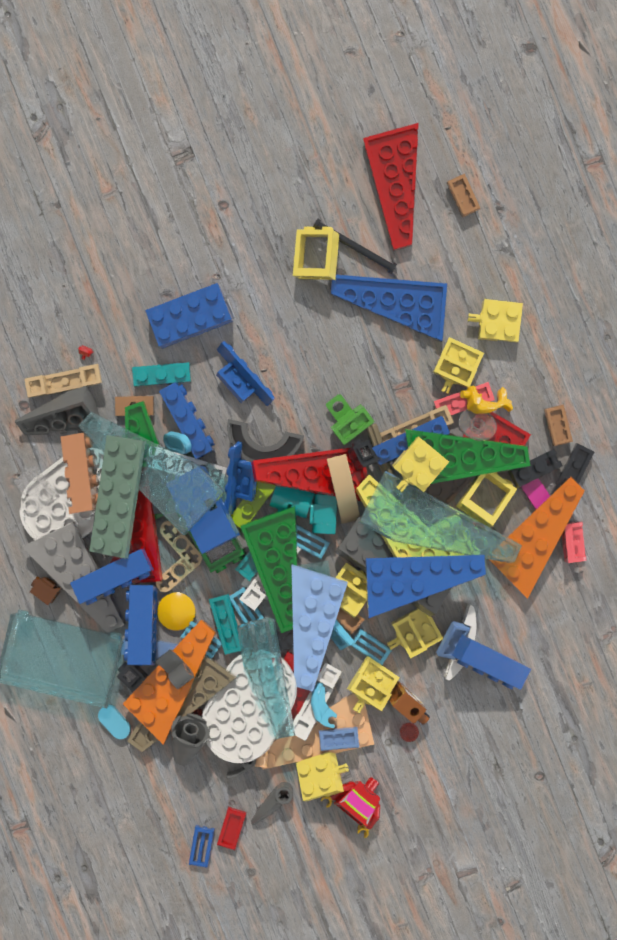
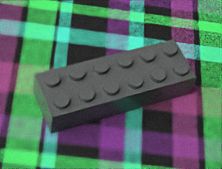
M360 517L354 521L335 550V553L365 573L366 558L394 557L379 530ZM451 588L410 604L428 616H433L437 613Z

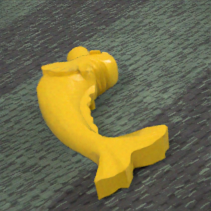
M470 386L466 391L462 390L460 392V397L467 399V410L475 414L491 413L499 408H504L508 412L513 410L512 401L507 399V392L503 387L497 392V403L484 401L481 397L482 394L477 392L475 386Z

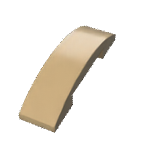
M99 364L24 379L28 398L71 391L83 386L89 387L102 383Z
M444 405L380 434L383 442L405 433V429L416 428L440 416H443L446 425L452 424L454 421L447 405Z
M344 454L329 458L327 462L341 524L355 521L360 515L347 456Z

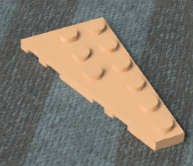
M352 693L331 707L329 706L337 714V718L330 717L328 722L335 725L334 729L357 727L359 748L374 745L366 705H364L360 714L354 711L353 708L359 699ZM317 721L306 741L290 732L275 739L270 750H268V767H262V769L299 762L326 752L339 753L357 748L321 751L319 730L332 728L325 727Z

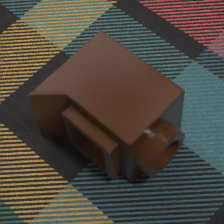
M37 576L31 583L32 589L30 593L46 605L54 602L63 588L57 587L58 584L48 577L40 578Z

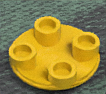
M180 592L170 593L163 597L157 608V615L162 625L175 631L187 628L190 622H193L196 613L193 601L187 595Z

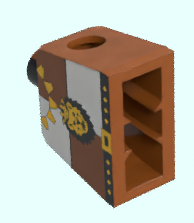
M398 681L390 693L392 695L389 701L396 710L413 724L419 721L424 725L430 718L426 713L427 709L408 688Z

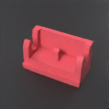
M583 522L568 523L562 533L564 562L587 561L582 528Z

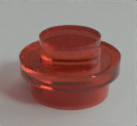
M408 722L401 726L400 736L404 741L413 742L418 738L419 730L415 724Z

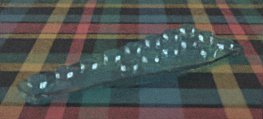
M91 412L79 425L83 432L103 452L107 435L146 441L139 490L182 535H186L225 493L198 464L98 414Z
M387 471L383 473L359 520V523L395 542L464 555H485V559L511 564L515 562L522 547L521 544L411 484L401 492L396 486H398L402 479Z

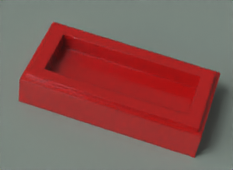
M228 806L217 845L235 850L246 816L245 811Z

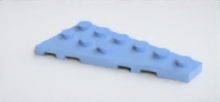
M292 565L294 676L297 687L313 692L348 582Z

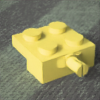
M484 299L480 315L468 313L467 321L479 322L478 339L518 342L523 303Z
M449 337L433 370L434 374L441 376L446 381L441 391L449 394L453 384H458L465 388L470 387L484 353Z
M418 436L392 465L403 477V480L396 488L403 492L410 483L424 492L449 461Z
M345 563L336 576L337 579L348 582L340 609L355 618L367 601L366 573L362 570L358 571L348 563Z
M417 608L391 622L396 631L397 638L387 642L390 650L401 644L411 659L426 651L428 647L443 640V637L433 618Z
M366 656L347 687V690L355 694L359 699L353 710L360 714L364 705L368 704L382 711L400 677L369 656Z
M326 752L296 762L303 801L307 802L323 796L328 797L344 792L340 774L348 772L349 769L346 763L338 766L336 753Z

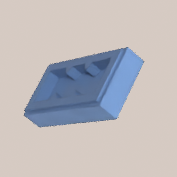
M452 621L436 652L437 655L455 660L452 654L461 636L467 637L471 629L469 625Z
M357 727L319 730L321 751L359 748Z

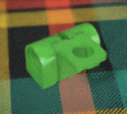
M341 394L336 395L326 403L327 409L337 421L330 428L343 445L375 422L364 406L360 404L352 410ZM336 401L343 403V408L339 412L333 410V404Z

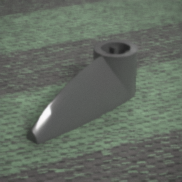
M281 782L273 789L251 820L253 825L261 822L283 804H288L292 800L293 788L291 784ZM281 790L288 791L287 795H281Z

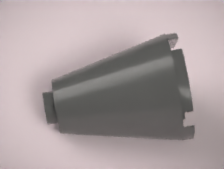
M187 714L183 717L180 715L173 721L171 726L173 758L179 765L185 766L190 764L209 738L210 728L206 725L205 719L199 715Z

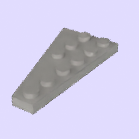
M72 522L23 545L22 548L79 604L70 582L98 570V567L75 522ZM101 595L97 597L98 601L88 606L86 603L79 604L107 633L125 625V621L112 595L107 597Z

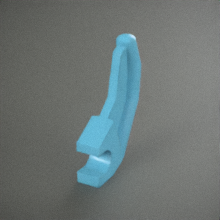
M318 682L311 695V707L315 720L325 727L334 729L335 725L330 724L328 719L330 717L337 718V714L326 704L325 687L323 683Z

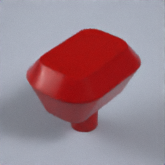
M83 345L78 347V352L82 355L81 359L83 360L86 357H90L93 353V350Z

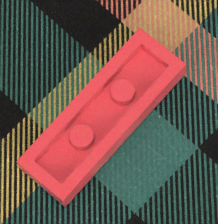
M489 382L475 386L477 392L482 394L481 397L484 401L491 402L495 400ZM460 392L433 401L436 409L447 405L451 415L467 410V399L461 398Z

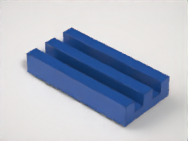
M196 825L189 865L207 868L215 828L209 829L205 826L199 827L200 825ZM198 832H202L198 859L194 861ZM208 833L209 839L205 862H201L205 836Z

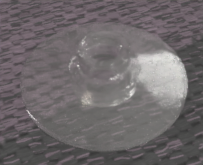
M465 410L459 417L461 431L473 440H488L496 433V421L489 413L475 414Z

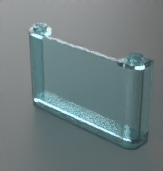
M18 610L17 613L10 615L0 658V683L108 708L125 639L122 638L120 633L111 632L107 634L29 615L28 611Z

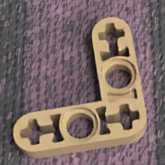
M174 521L164 522L160 527V533L181 558L162 574V578L166 580L170 577L168 574L170 572L172 577L177 579L176 582L172 579L168 583L169 588L167 586L162 587V581L156 582L157 588L162 592L171 590L203 561L197 547ZM165 525H172L174 527L172 529L173 533L177 534L179 532L181 535L175 537L172 541L170 538L174 536L170 532L165 533ZM183 538L186 540L187 546L185 549L177 547L176 542L178 539ZM190 546L193 548L190 552L193 555L197 554L199 556L197 558L198 563L195 561L190 562L191 556L188 553L186 555L183 554ZM177 565L184 567V575L178 576L175 574L174 569Z

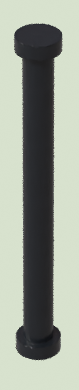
M317 218L313 225L315 230L329 227L323 224L319 218ZM339 233V242L386 268L390 274L393 273L397 266L395 262L387 261Z

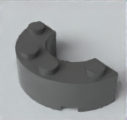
M228 419L227 423L230 443L234 446L238 441L242 442L241 457L249 462L294 455L299 450L304 439V435L285 431L282 439L277 444L261 446L251 439L248 423Z

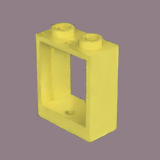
M308 226L304 227V229H297L293 276L298 279L335 280L339 233L334 231L332 227H322V230H315L314 227ZM306 237H328L325 269L303 268Z
M497 472L477 475L456 507L488 529L494 525L517 488L508 479L500 477ZM484 477L506 492V495L492 515L470 500Z

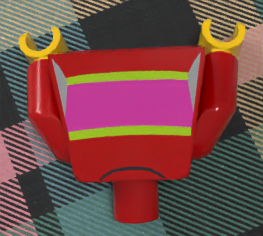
M372 777L365 784L361 781L342 784L344 792L321 798V801L324 799L330 801L325 806L327 808L331 806L334 800V804L359 824L357 828L358 834L360 831L365 830L364 838L368 837L369 829H372L380 818V797L374 793L379 783Z

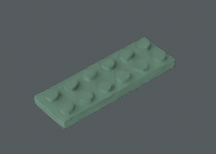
M107 435L90 552L128 558L146 441Z

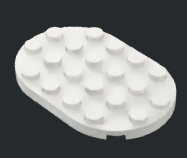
M90 448L91 455H94L96 466L93 467L94 474H97L100 484L104 450ZM63 457L33 479L22 494L20 518L25 530L35 540L72 522H75L82 538L86 537L93 530L95 510L69 514L68 507H72L70 498H67L70 482L68 483L65 479L64 471L68 464L64 463Z
M264 650L249 651L236 657L226 669L237 676V678L209 699L203 711L202 718L205 719L206 725L210 728L209 738L206 743L215 755L225 761L245 763L253 761L266 753L273 744L295 703L297 684L291 667L279 655Z

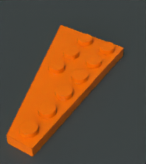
M572 477L565 481L487 556L527 599L585 491Z
M203 619L173 649L192 670L194 678L216 634ZM158 665L127 698L123 705L164 745L173 721L176 719L190 691L194 678L180 689H177L169 680L168 673Z

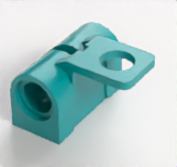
M276 485L269 506L278 509V512L295 506L296 516L306 519L314 493Z
M314 494V501L310 508L312 533L335 534L337 513L335 496Z

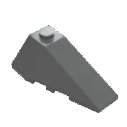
M86 386L68 391L15 420L16 425L24 435L48 434L49 431H60V434H64L72 430H78V433H85L102 428L95 398Z

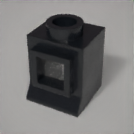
M362 439L352 443V448L347 450L357 471L380 460L372 449L369 440L364 442Z
M124 662L119 667L118 671L120 673L116 677L133 693L149 675L139 666L127 665Z

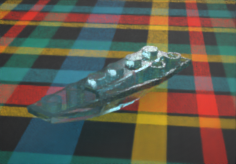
M263 618L237 626L243 665L275 739L295 736L275 620L273 618Z

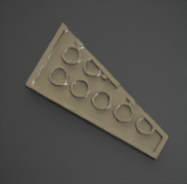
M205 655L177 717L192 714L236 679L237 676ZM139 722L127 741L141 752H144L157 742L158 739Z

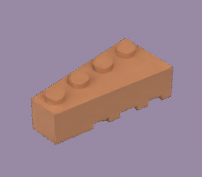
M88 433L61 436L63 461L68 464L64 471L65 479L68 483L70 482L67 498H70L72 507H68L69 514L96 510L99 479L97 474H94L93 467L96 466L94 455H91L90 448L93 447L91 436H88Z

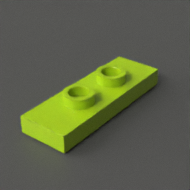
M257 482L255 499L253 501L245 499L241 501L231 515L234 523L240 527L242 524L251 522L274 491L276 485Z

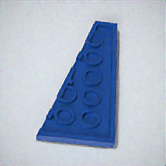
M336 275V279L332 280L331 295L431 338L443 341L447 283Z
M485 555L366 558L368 619L486 575Z

